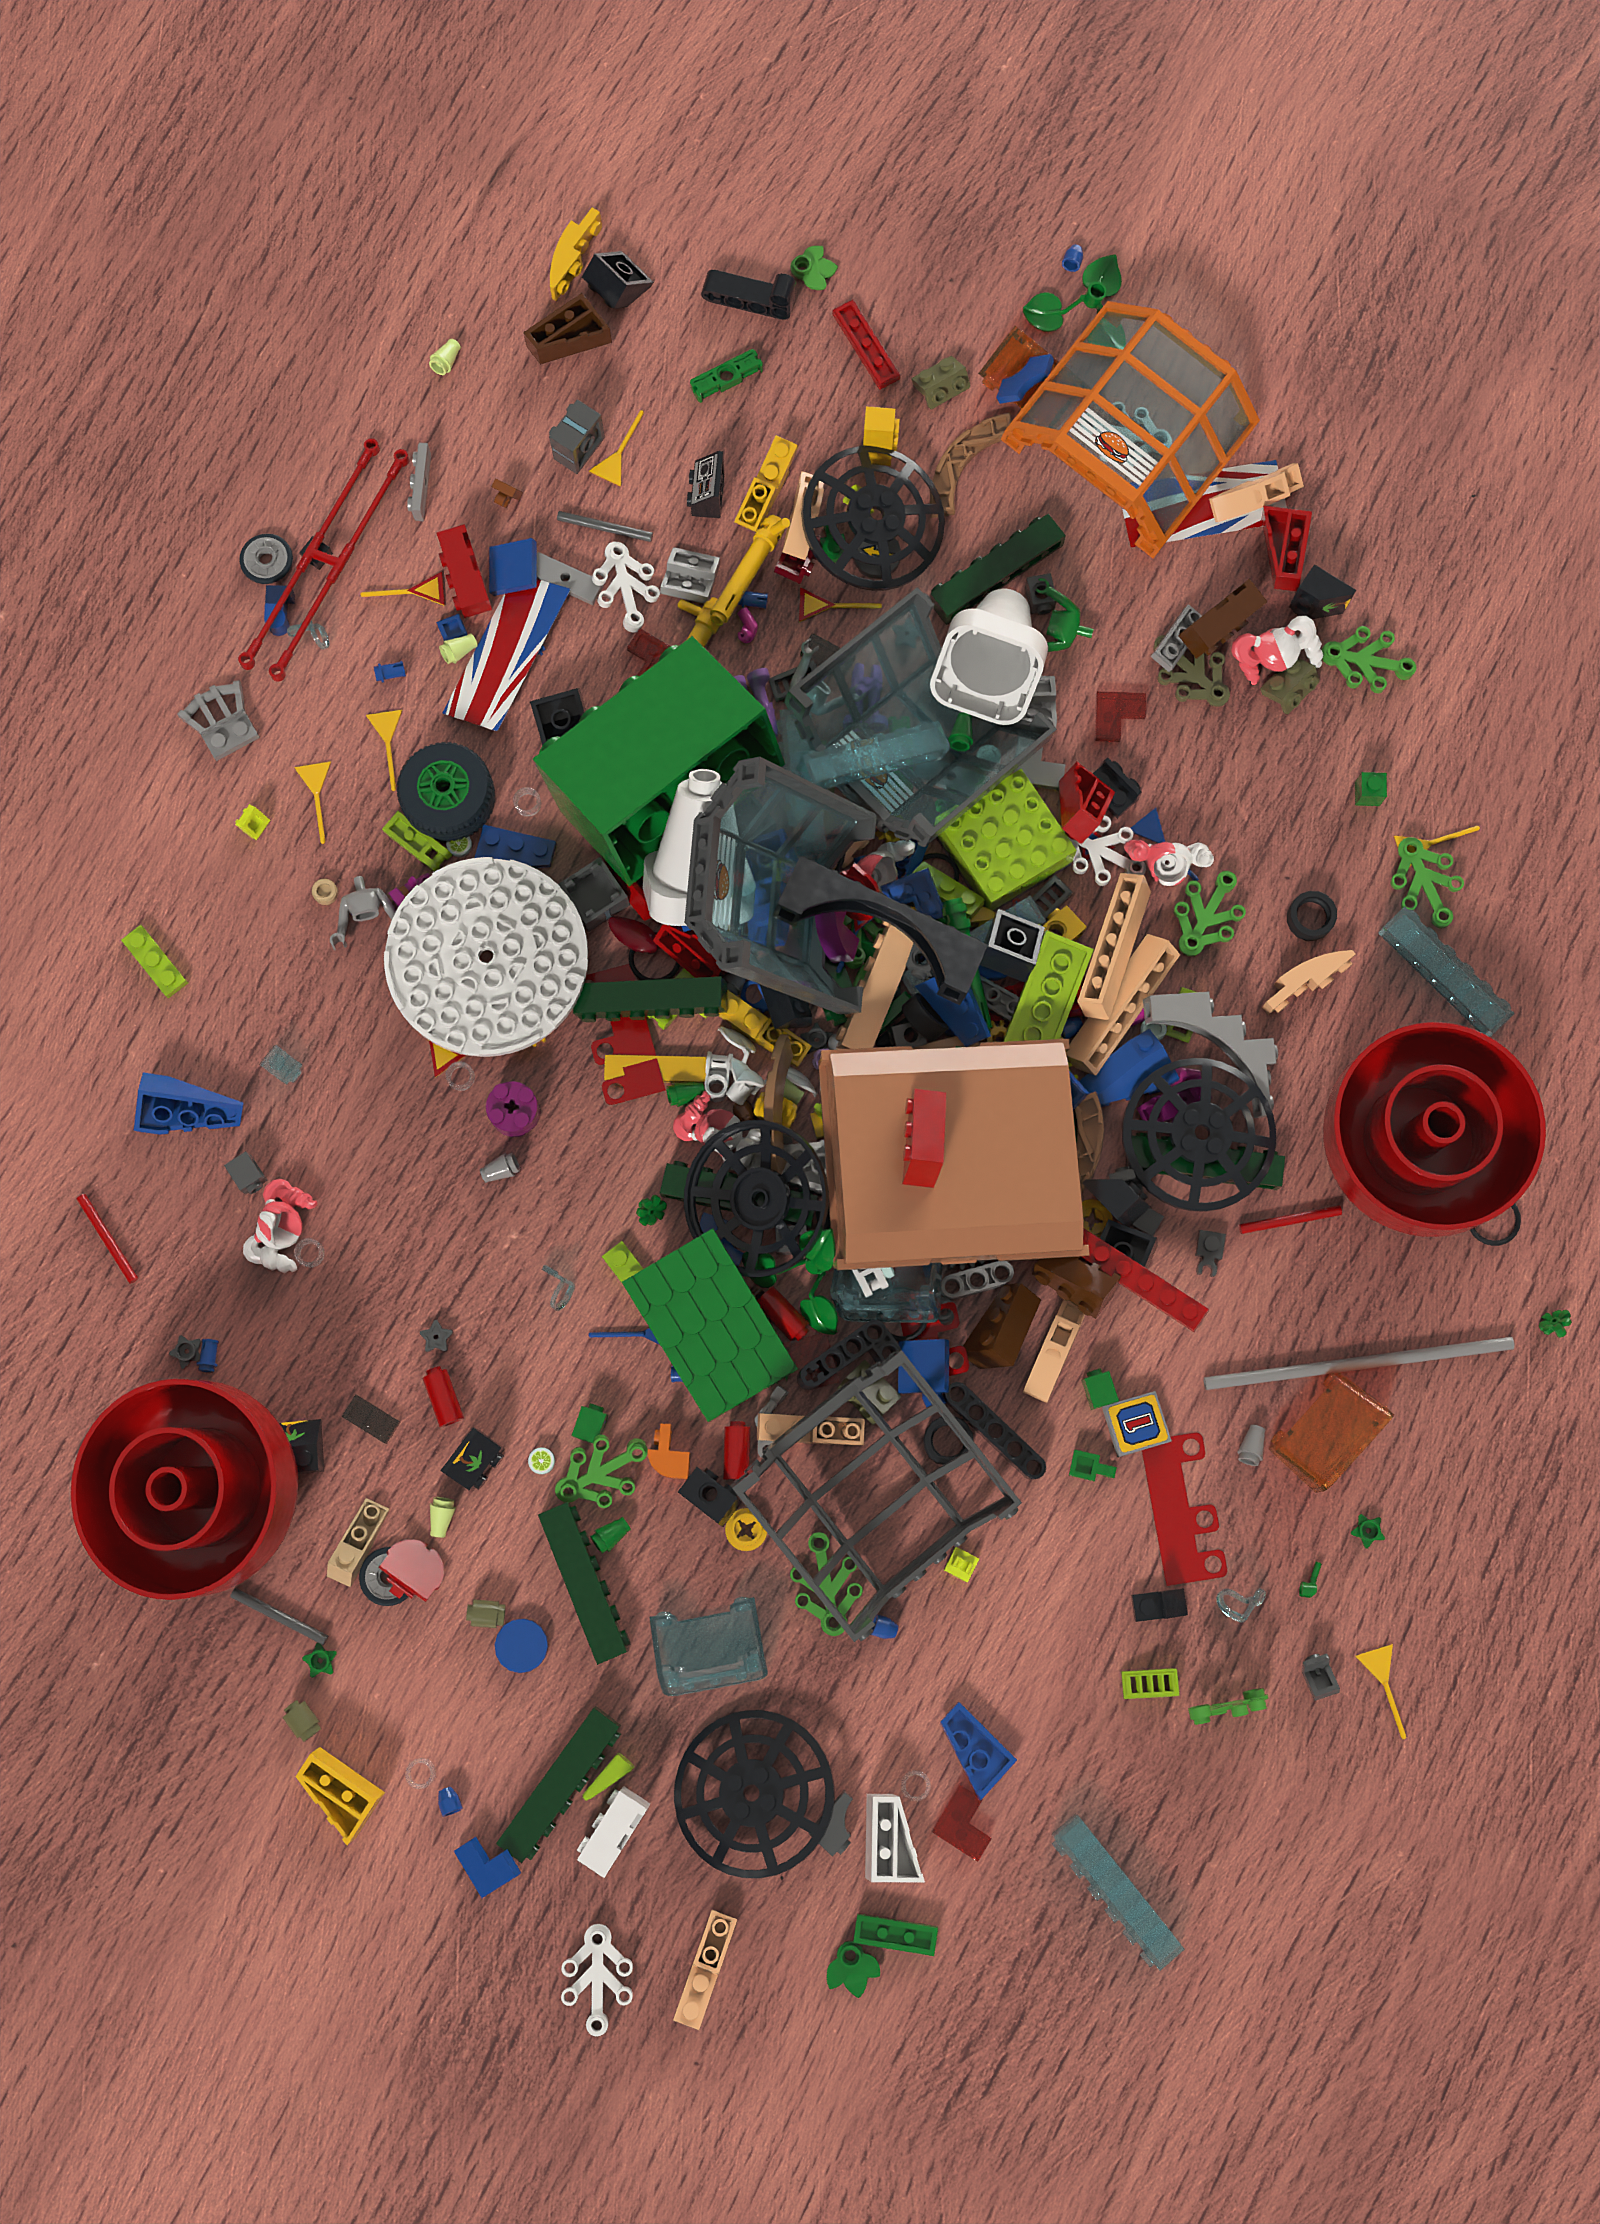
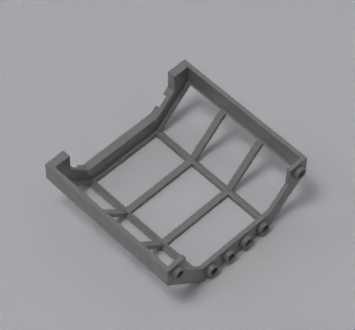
M899 1349L891 1353L883 1362L878 1361L864 1371L867 1374L865 1377L859 1376L857 1378L855 1376L771 1443L762 1452L763 1459L760 1462L757 1459L754 1460L745 1469V1474L730 1485L854 1642L858 1639L863 1641L873 1632L871 1629L875 1626L872 1621L873 1618L892 1596L894 1599L899 1597L906 1590L905 1585L911 1580L917 1581L922 1578L927 1572L925 1569L932 1563L938 1564L947 1556L946 1551L952 1546L956 1548L967 1540L968 1537L966 1535L970 1531L994 1518L1000 1520L1011 1518L1018 1512L1019 1509L1017 1507L1022 1503L904 1352ZM902 1366L932 1405L891 1429L861 1390L885 1375L888 1376L896 1368ZM855 1396L883 1431L884 1435L811 1494L781 1455ZM938 1412L968 1451L927 1474L899 1439L898 1435ZM891 1441L920 1480L849 1539H846L817 1500ZM975 1458L1004 1497L962 1519L933 1481ZM774 1462L805 1500L777 1532L745 1493L760 1480L759 1477ZM924 1487H927L956 1525L883 1585L853 1546ZM810 1507L841 1545L814 1578L810 1576L782 1540ZM846 1553L877 1591L850 1625L819 1587Z

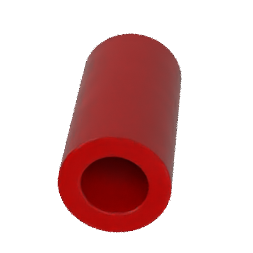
M774 1286L757 1300L766 1316L790 1341L795 1338L800 1341L810 1331L807 1328L809 1322Z
M437 1366L425 1371L426 1376L422 1379L439 1427L449 1426L463 1420L464 1415L447 1369L441 1370V1367Z
M730 1421V1426L724 1427L723 1480L739 1479L745 1474V1469L750 1465L751 1427H746V1422Z

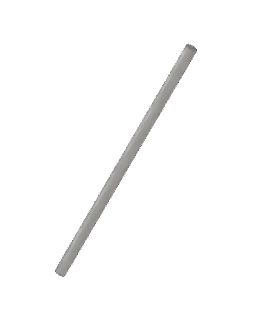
M1512 1337L1459 1343L1204 1377L1203 1381L1205 1390L1514 1350V1340Z

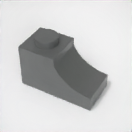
M845 1790L835 1800L831 1821L824 1837L819 1843L832 1857L836 1852L841 1855L851 1843L848 1840L851 1834L845 1827V1814L853 1799ZM822 1816L816 1821V1824L819 1825Z

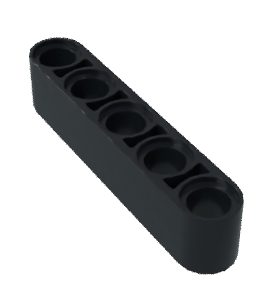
M954 1382L949 1385V1392L944 1393L947 1404L1019 1473L1029 1480L1039 1479L1045 1474L1046 1463L1043 1458L966 1385L961 1382ZM952 1388L962 1390L964 1396L961 1401L956 1402L950 1398L949 1393ZM971 1406L981 1408L983 1412L981 1419L974 1420L969 1416ZM991 1424L1000 1426L1002 1433L999 1438H992L988 1434V1427ZM1011 1442H1016L1021 1448V1452L1017 1457L1011 1456L1007 1451V1446ZM1031 1460L1038 1462L1040 1465V1471L1037 1475H1031L1027 1471V1463Z

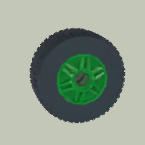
M438 742L435 745L429 744L430 746L419 749L418 752H415L413 756L411 755L409 760L405 762L398 776L397 797L405 817L415 829L436 841L451 842V840L457 841L464 837L467 838L469 835H474L490 818L495 803L494 784L484 761L473 750H469L468 747H464L461 744L458 745L457 743Z

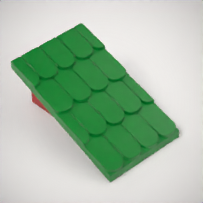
M713 1228L622 1281L640 1314L645 1319L708 1422L713 1421L799 1370Z

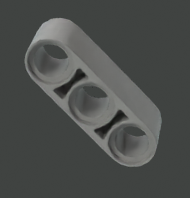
M997 1261L950 1274L942 1280L940 1293L944 1298L957 1300L1003 1287L1013 1278L1014 1268L1007 1261ZM998 1267L1005 1268L1008 1272V1278L1005 1280L998 1279L995 1276V1269ZM973 1274L980 1275L983 1278V1285L980 1287L973 1286L970 1283V1276ZM953 1281L957 1283L959 1291L955 1294H950L946 1291L945 1284Z

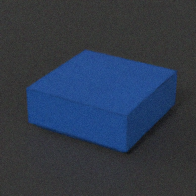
M459 613L436 622L444 641L468 635Z

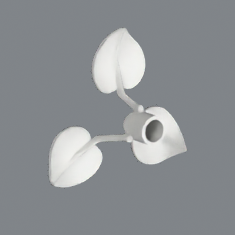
M720 1026L718 1030L725 1039L742 1049L744 1053L742 1061L733 1057L729 1060L734 1082L726 1092V1095L732 1101L743 1105L750 1094L755 1095L759 1089L766 1085L767 1079L763 1080L759 1074L752 1071L746 1065L750 1052L754 1054L756 1052L754 1044L743 1034ZM789 1066L786 1078L797 1086L812 1092L814 1097H816L817 1092L809 1079L800 1071Z

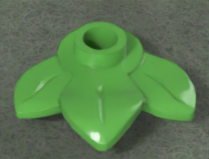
M823 246L808 247L803 255L795 257L790 265L792 275L797 279H802L810 289H826L825 279L832 277L838 269L835 263L823 258ZM804 267V268H806V269H805V270H799L798 268Z

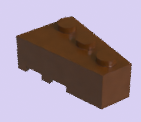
M582 293L523 332L526 347L540 365L612 343L610 327Z
M1249 578L1178 636L1196 659L1203 653L1209 656L1219 648L1217 645L1218 641L1223 644L1234 636L1232 630L1235 629L1238 632L1249 623L1247 618L1268 601Z
M1080 1256L1039 1259L1032 1273L1040 1284L1048 1285L1054 1289L1063 1300L1071 1301L1084 1315L1092 1316L1095 1319L1113 1298L1121 1276L1116 1273L1110 1276L1100 1271L1101 1266L1096 1263L1090 1266L1080 1261Z

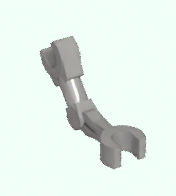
M777 1386L770 1397V1401L759 1413L772 1414L777 1405L783 1402L789 1392L781 1386ZM758 1415L755 1417L756 1426H758ZM758 1440L757 1450L761 1458H763L762 1452L765 1447L774 1441Z

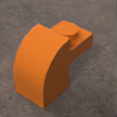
M660 1423V1429H655L654 1445H658V1450L648 1449L649 1462L664 1477L687 1480L689 1477L691 1453L670 1451L672 1425Z

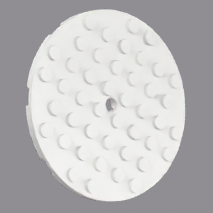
M492 857L472 858L447 865L432 873V876L419 886L416 885L402 901L391 921L387 933L386 950L384 951V969L390 993L396 1006L411 1026L423 1037L446 1050L480 1057L514 1053L536 1044L552 1033L567 1018L582 992L587 975L589 957L588 942L581 917L573 902L560 886L549 876L527 864L515 860L493 859ZM489 950L493 952V958L489 963L480 961V954L483 951Z

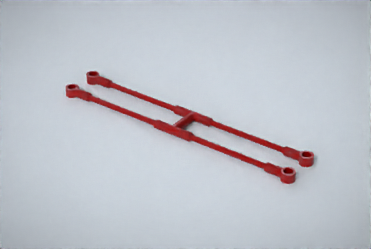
M370 438L364 442L365 450L357 462L355 471L320 531L316 532L296 566V572L257 638L253 639L248 650L239 655L238 661L244 670H250L255 666L254 658L263 644L262 641L299 577L305 572L312 559H315L333 567L326 578L327 581L288 649L284 650L277 664H273L269 668L272 680L276 682L284 680L286 676L285 669L293 657L292 653L331 585L335 584L355 549L356 542L392 480L396 479L402 467L409 464L410 459L406 450L399 449L395 451L394 462L387 473L386 480L350 542L345 545L339 557H336L318 549L325 538L324 535L361 471L366 468L372 456H376L380 452L377 440Z

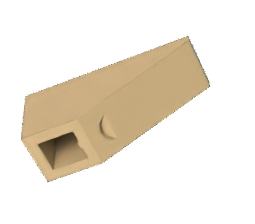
M367 1498L364 1500L328 1561L327 1577L349 1587L352 1586L378 1536L389 1508Z

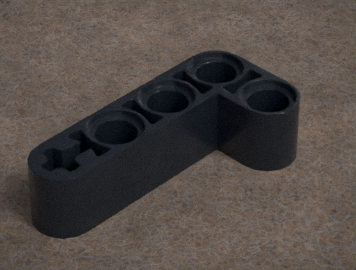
M709 270L701 296L711 303L787 320L790 318L796 298V280L790 275L781 273L776 275L774 284L727 272Z
M871 1320L806 1364L797 1374V1383L804 1390H813L867 1352L877 1363L878 1361L883 1362L885 1360L882 1355L883 1349H889L893 1353L897 1349L901 1350V1348L881 1321ZM875 1328L878 1332V1339L870 1338L867 1334V1329ZM847 1342H853L857 1345L858 1352L856 1354H852L847 1350ZM827 1356L836 1359V1368H829L826 1365L825 1358ZM819 1368L820 1373L813 1380L807 1381L805 1379L807 1373L811 1374Z

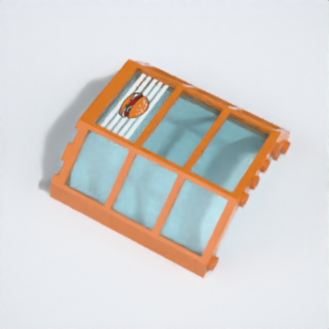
M1107 301L1005 429L1000 440L1019 455L1026 446H1032L1036 443L1041 444L1042 449L1048 450L1126 510L1130 518H1136L1139 523L1137 530L1140 537L1135 542V545L1154 559L1259 423L1260 419L1237 371L1231 364L1212 352L1208 345L1202 344L1194 338L1189 330L1175 323L1170 315L1161 312L1159 309Z

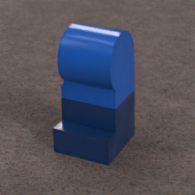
M266 585L265 623L287 586ZM293 589L269 629L273 635L282 636L289 630L290 624L287 619L288 604H295Z

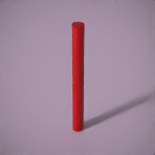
M82 1194L78 1196L76 1200L129 1284L137 1281L138 1276L87 1195Z
M1340 1205L1243 1223L1239 1224V1230L1241 1234L1339 1216L1342 1215V1209Z

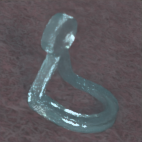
M311 620L305 631H311L313 639L321 649L329 648L330 642L325 628L320 624H313ZM301 624L288 627L286 630L288 636L294 637ZM315 629H319L323 643L319 640Z
M543 1265L541 1270L560 1280L550 1301L551 1307L559 1311L569 1302L575 1290V1285L573 1282L558 1275L559 1272ZM567 1283L569 1287L563 1299L556 1304L560 1290Z
M1259 1588L1253 1597L1244 1598L1231 1589H1223L1217 1594L1216 1601L1224 1614L1242 1623L1247 1620L1255 1605L1260 1606L1263 1603L1266 1591ZM1224 1595H1230L1243 1603L1249 1604L1245 1613L1240 1614L1228 1608L1224 1602Z

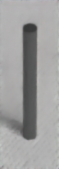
M559 511L557 515V521L651 542L653 538V532L562 511Z
M234 1588L230 1595L231 1598L322 1645L326 1643L329 1637L325 1633L237 1588Z

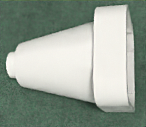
M1011 589L994 590L982 600L976 609H966L954 616L930 681L931 692L938 702L955 710L1000 725L1014 724L1024 717L1043 672L1048 645L1044 636L1032 628L1029 604L1020 593Z
M707 769L694 770L689 773V779L682 781L678 785L659 850L649 853L644 859L643 891L649 914L659 923L671 926H687L684 921L693 823L699 812L704 813L712 803L710 798L722 784L720 775L715 771ZM732 804L721 818L720 827L738 834ZM719 836V847H718V858H717L718 861H719L720 842H721V837H720V836ZM724 839V843H723L722 865H723V863H724V852H725V841H726V839ZM730 841L728 842L726 875L728 873ZM733 843L726 925H728L735 843ZM744 858L738 924L748 921L752 916L754 885ZM725 896L723 898L721 925H723ZM715 900L713 902L712 923L714 920ZM720 900L718 901L716 925H718Z

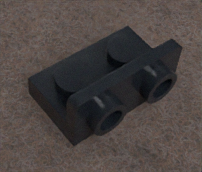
M1106 758L1102 765L1092 773L1115 792L1108 810L1117 819L1139 800L1142 793L1139 784L1134 779H1129L1116 761Z

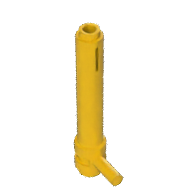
M769 515L768 518L762 521L760 529L753 536L751 546L710 611V619L713 623L723 625V623L728 622L769 552L775 549L778 540L784 534V529L790 526L788 518L781 519L776 515Z
M711 597L709 601L705 602L703 608L681 599L678 602V608L697 616L694 621L695 626L687 639L693 636L705 648L712 634H716L720 625H716L710 619V611L718 599Z

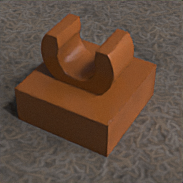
M496 478L491 486L499 491L494 499V503L505 508L508 507L511 497L519 501L523 494L522 491Z

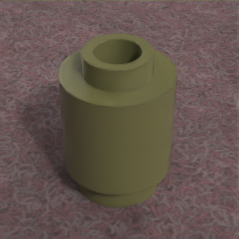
M474 1599L473 1605L468 1604L466 1621H471L472 1627L497 1628V1626H504L506 1605L499 1604V1601Z
M296 1700L284 1709L286 1715L283 1719L297 1739L301 1738L305 1742L321 1730L318 1724L320 1721L305 1701L299 1703Z

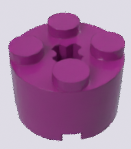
M509 1081L497 1084L486 1101L487 1116L493 1126L503 1135L521 1137L532 1130L539 1122L541 1113L539 1102L533 1091L523 1083ZM516 1105L518 1110H514L513 1114H511L508 1109Z

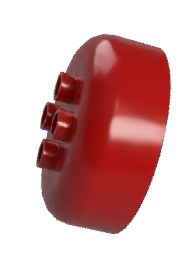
M1444 1022L1418 1023L1401 1027L1370 1044L1345 1068L1337 1079L1327 1101L1323 1123V1142L1328 1165L1334 1179L1346 1197L1362 1213L1377 1223L1398 1232L1422 1237H1441L1462 1233L1497 1217L1509 1209L1522 1197L1535 1178L1542 1161L1546 1140V1121L1540 1095L1533 1080L1519 1060L1508 1049L1489 1036L1465 1026Z
M168 1379L151 1382L131 1390L114 1401L101 1413L86 1434L75 1460L71 1481V1507L74 1523L79 1538L92 1561L108 1578L119 1586L144 1597L163 1600L187 1599L220 1593L244 1582L259 1571L272 1558L284 1541L295 1514L298 1498V1471L295 1456L289 1439L278 1420L266 1407L247 1393L223 1383L205 1380Z

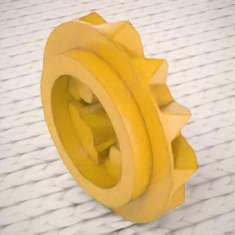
M1089 1199L1082 1201L1083 1218L1089 1217L1092 1210H1094V1218L1102 1222L1095 1223L1091 1230H1089L1088 1222L1083 1219V1228L1101 1238L1108 1219L1112 1220V1214L1098 1200Z
M748 1508L735 1511L726 1523V1537L729 1543L738 1550H754L761 1546L766 1539V1530ZM739 1520L746 1525L752 1524L754 1521L756 1522L751 1529L754 1539L746 1534L737 1538L742 1530L741 1524L738 1522Z

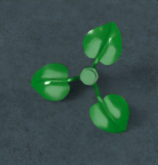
M1115 254L1108 255L1088 265L1082 275V282L1087 291L1063 310H1061L1062 304L1060 299L1052 293L1044 292L1034 296L1023 307V314L1028 322L1044 332L1056 331L1063 324L1062 315L1068 313L1081 302H1084L1088 308H1096L1098 314L1103 307L1101 303L1104 298L1115 295L1121 287L1122 278L1117 263V256ZM1106 320L1100 321L1088 336L1090 344L1124 349L1127 345L1126 334L1122 325L1117 330Z
M832 1228L822 1230L812 1250L804 1259L788 1269L791 1270L805 1264L809 1273L818 1274L809 1292V1298H805L800 1302V1310L802 1316L813 1329L828 1335L838 1333L837 1312L829 1299L821 1295L815 1296V1291L822 1278L826 1275L825 1271L833 1267L836 1248ZM815 1230L807 1231L800 1236L799 1246L801 1250L807 1246ZM745 1252L742 1255L744 1267L746 1266L749 1252ZM769 1253L759 1254L756 1269H767L776 1266L775 1259ZM776 1275L750 1277L755 1284L764 1288L772 1287L777 1281Z

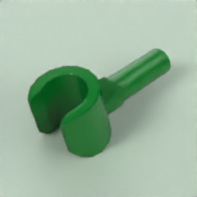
M1315 1562L1309 1583H1300L1299 1596L1311 1598L1317 1593L1316 1582L1322 1566L1320 1562Z

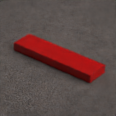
M852 299L833 309L832 315L878 389L881 390L900 380L898 370L854 300Z

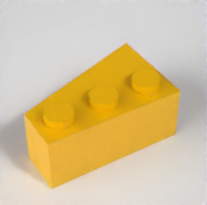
M866 406L863 446H875L897 451L900 419L895 418L896 409ZM868 452L871 464L891 466L892 456Z
M321 1747L308 1756L295 1776L315 1804L318 1803L328 1816L326 1819L331 1825L334 1824L343 1837L342 1840L347 1846L357 1838L385 1794L384 1791Z

